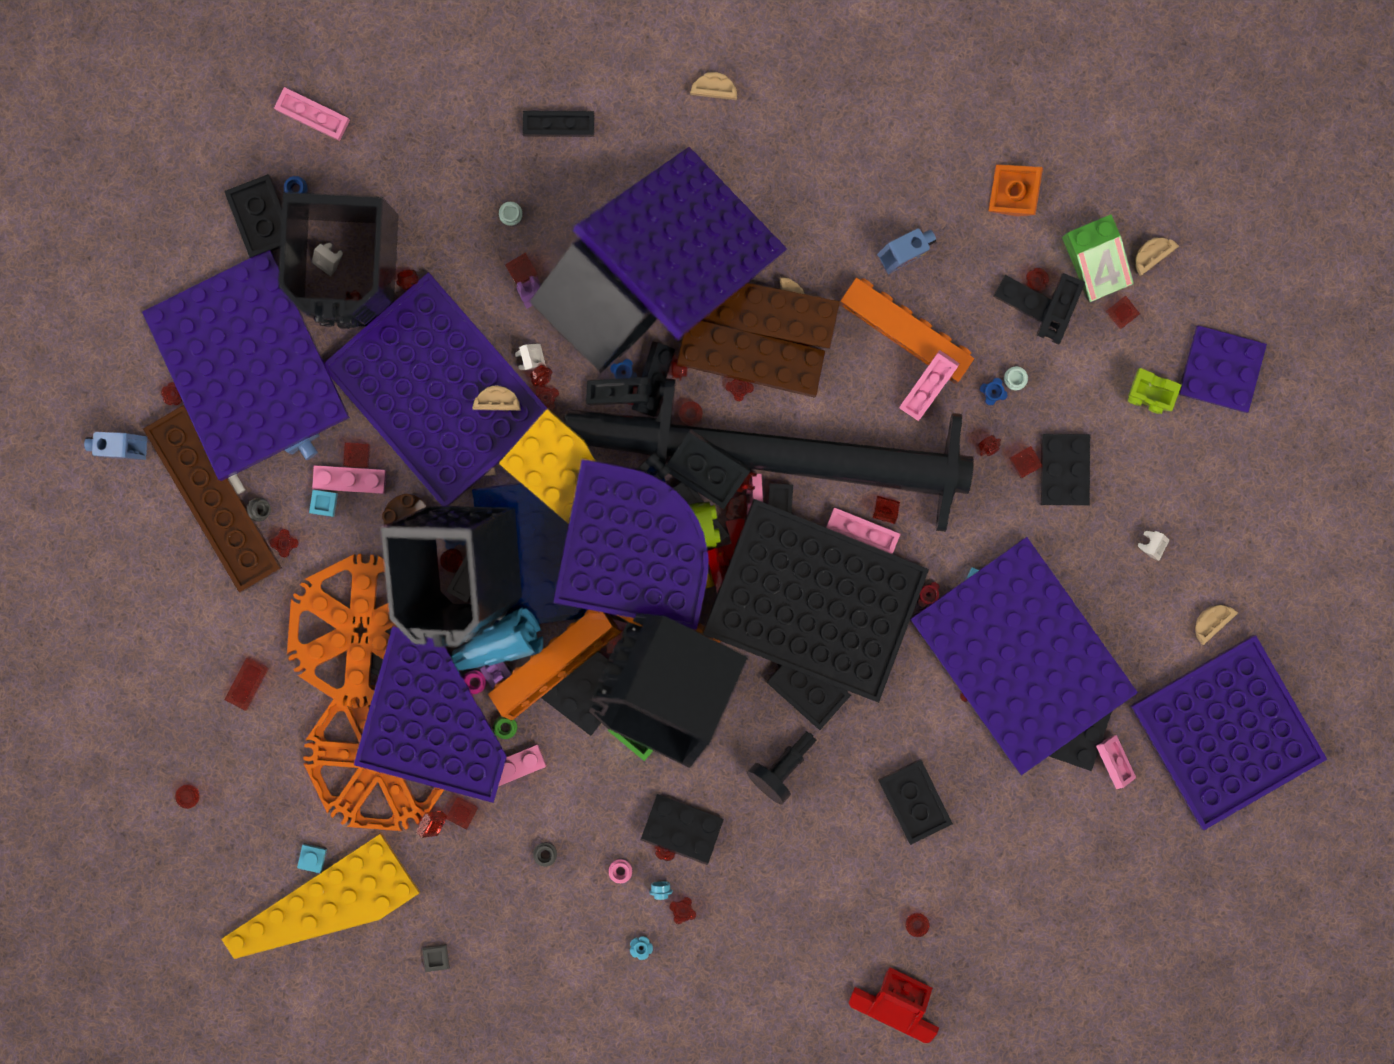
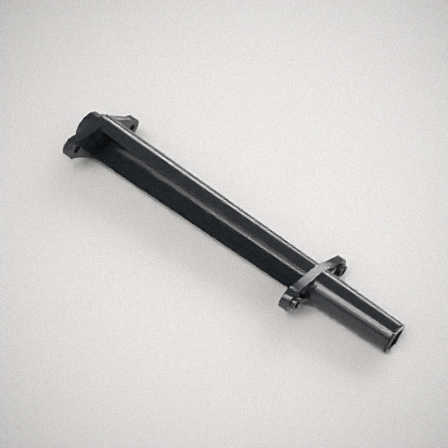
M666 378V382H661L659 397L664 398L658 418L569 410L564 419V423L586 442L587 446L646 455L656 452L660 457L659 460L664 465L667 464V458L672 457L691 429L750 469L939 495L935 529L942 532L947 530L954 494H969L973 477V456L960 455L962 414L958 413L951 414L944 454L671 424L676 379Z

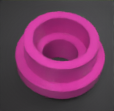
M469 671L463 677L472 694H478L486 687V678L480 671ZM477 678L479 680L478 686H472L470 680Z

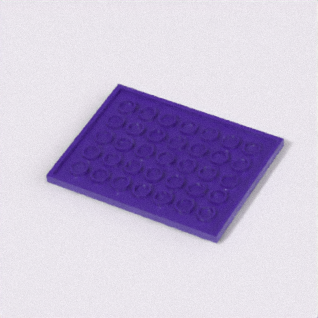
M690 147L577 223L573 229L677 339L787 250L780 240L773 235L763 222L750 211Z
M270 250L249 258L142 311L215 474L220 481L350 418L300 310L278 287L279 265L273 252Z
M429 272L325 362L326 368L335 383L442 506H450L495 467L547 409ZM501 386L506 387L516 395L520 401L521 411L473 410L472 408L475 398L485 388Z
M1028 537L1023 538L910 619L1020 775L1029 771L1138 693Z

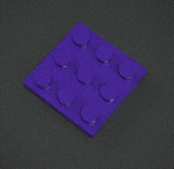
M1196 326L1178 395L1249 413L1267 344Z

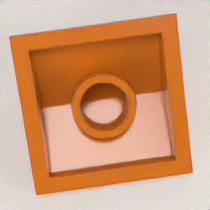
M996 165L989 212L1012 216L1036 215L1043 168Z

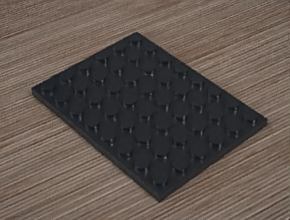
M753 499L702 634L879 703L929 569Z

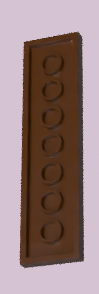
M185 405L180 406L143 428L238 592L245 591L282 569L255 521L249 517L244 502L229 478L223 481L218 480Z

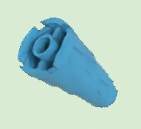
M520 608L485 629L482 634L473 637L471 641L453 650L451 658L456 667L463 671L535 655L543 649V636L537 638L536 632L541 631V628L534 615L528 609Z

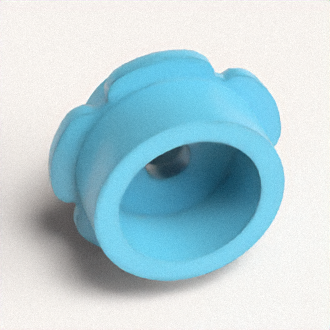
M667 881L653 882L651 884V891H649L650 895H654V899L657 900L667 899L668 895L673 892L670 888V882Z
M645 936L634 938L630 943L631 955L634 958L638 957L639 960L647 959L653 951V945L649 942L650 940Z

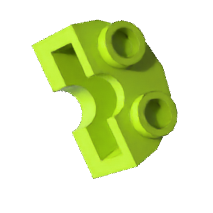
M1138 368L1127 402L1137 406L1145 404L1149 406V411L1156 414H1162L1163 410L1172 411L1181 384Z
M710 501L688 504L701 525L707 549L717 548L716 543H721L719 528L714 529L713 519H717L715 505H710Z

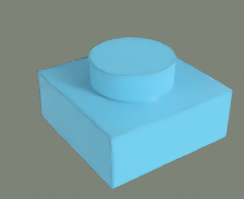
M313 490L309 513L335 517L338 493Z
M303 844L297 868L321 873L327 849Z

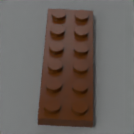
M747 283L701 321L758 335L830 349L840 301Z
M700 321L683 335L677 365L815 398L817 396L825 350Z

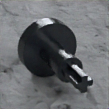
M806 731L793 747L788 746L785 749V752L769 770L763 765L755 763L747 771L748 777L766 796L782 805L791 796L790 791L783 782L804 761V754L817 739Z

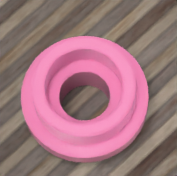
M617 859L609 867V876L616 883H625L632 876V867L628 861ZM618 867H623L625 869V873L623 875H618L616 873V869Z

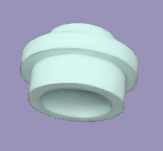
M506 202L499 209V218L505 225L514 226L522 219V209L515 202Z
M1011 367L1005 372L1004 383L1009 389L1020 390L1026 386L1028 375L1023 368Z

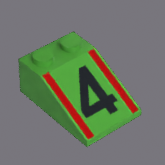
M1112 214L1070 231L1062 237L1079 279L1085 281L1083 289L1089 303L1134 284L1122 239Z

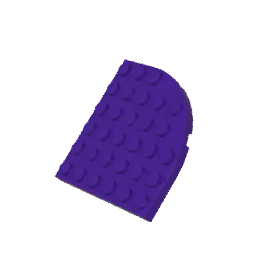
M582 459L553 603L634 618L637 613L663 615L688 628L697 630L708 576V551L703 530L693 510L672 487L655 476L632 468Z

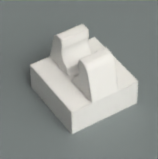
M331 243L319 244L314 249L312 263L329 276H332L337 270L343 252L340 250L337 254L331 252Z
M540 344L519 347L520 350L515 353L516 357L522 356L523 365L518 366L520 370H534L546 367Z
M1145 531L1144 535L1150 538V543L1147 545L1139 543L1138 547L1151 558L1159 561L1169 539L1160 532Z

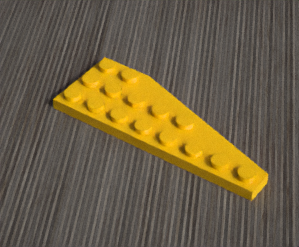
M547 408L499 464L569 524L582 459L596 461V459H594L588 449L586 442Z
M380 833L221 940L232 957L236 959L380 920L418 895L420 891L383 834Z

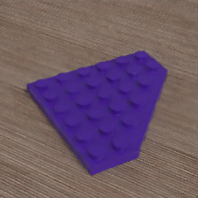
M393 625L354 765L494 803L507 754L446 647H435L433 638H427V644H414L397 626Z

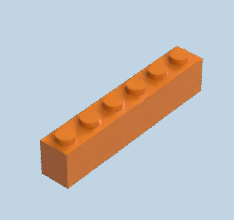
M856 277L841 299L840 305L928 366L939 350L960 363L949 378L954 384L958 383L975 359L970 356L971 351L962 345L957 347L951 343L952 339L943 332L938 334L931 329L932 325L922 318L920 320L912 316L913 312L904 305L897 306L892 302L893 298L883 291L878 293L873 289L874 285L864 278L859 280Z
M588 609L580 620L571 623L564 633L551 639L548 646L540 653L532 655L526 664L513 670L512 675L505 681L496 684L494 690L488 695L502 717L514 720L622 631L609 613Z

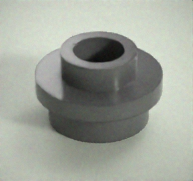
M254 498L248 503L247 512L252 520L264 521L271 513V506L263 498Z
M540 843L534 849V860L540 866H550L557 858V850L551 843ZM543 850L549 851L550 856L548 858L541 856Z

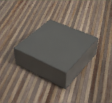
M447 944L422 948L425 972L450 968Z

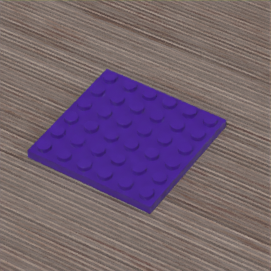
M1256 635L1250 636L1131 705L1133 712L1202 830H1206L1327 760Z

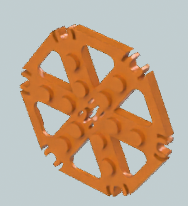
M355 554L315 573L305 579L312 584L311 587L301 582L300 585L306 590L303 596L296 593L293 594L294 598L301 601L300 604L291 599L287 655L294 651H297V654L290 655L288 659L293 661L298 658L300 665L294 668V671L301 672L304 669L306 670L297 676L345 706L346 696H348L346 699L347 706L352 707V701L356 697L360 700V707L365 706V697L368 700L367 707L371 705L375 691L370 688L372 652L384 659L390 634L385 631L392 629L393 625H395L390 620L388 603L375 609L378 574L385 572L384 559L378 555L376 565H374L376 562L375 555L370 554V561L365 564L362 562V554H358L356 559L358 564H355ZM344 570H348L352 574L350 608L325 593L321 588L324 580ZM304 611L312 612L336 628L307 644H302L298 639L300 615ZM362 621L363 627L367 628V633H363L360 643L359 633L355 632V628H359ZM347 652L345 683L341 688L336 689L316 676L315 669L317 666Z
M370 684V688L375 690L376 685ZM348 696L345 697V706L333 699L306 738V740L315 741V743L309 742L304 744V747H309L313 750V755H305L303 757L305 761L313 760L314 762L310 764L305 762L303 764L327 814L335 806L330 817H335L337 812L343 813L342 825L348 822L351 817V822L347 827L403 831V828L405 830L410 827L407 822L408 818H413L416 824H419L421 818L417 812L424 821L444 792V789L435 787L426 801L417 802L405 779L355 766L354 762L370 706L367 707V697H365L366 704L364 707H360V700L357 697L353 699L352 707L346 704ZM337 712H345L359 743L329 741L325 738L324 731ZM324 765L358 768L339 796L332 795L321 774V769ZM377 783H379L393 812L392 817L389 819L369 818L361 814L362 805Z

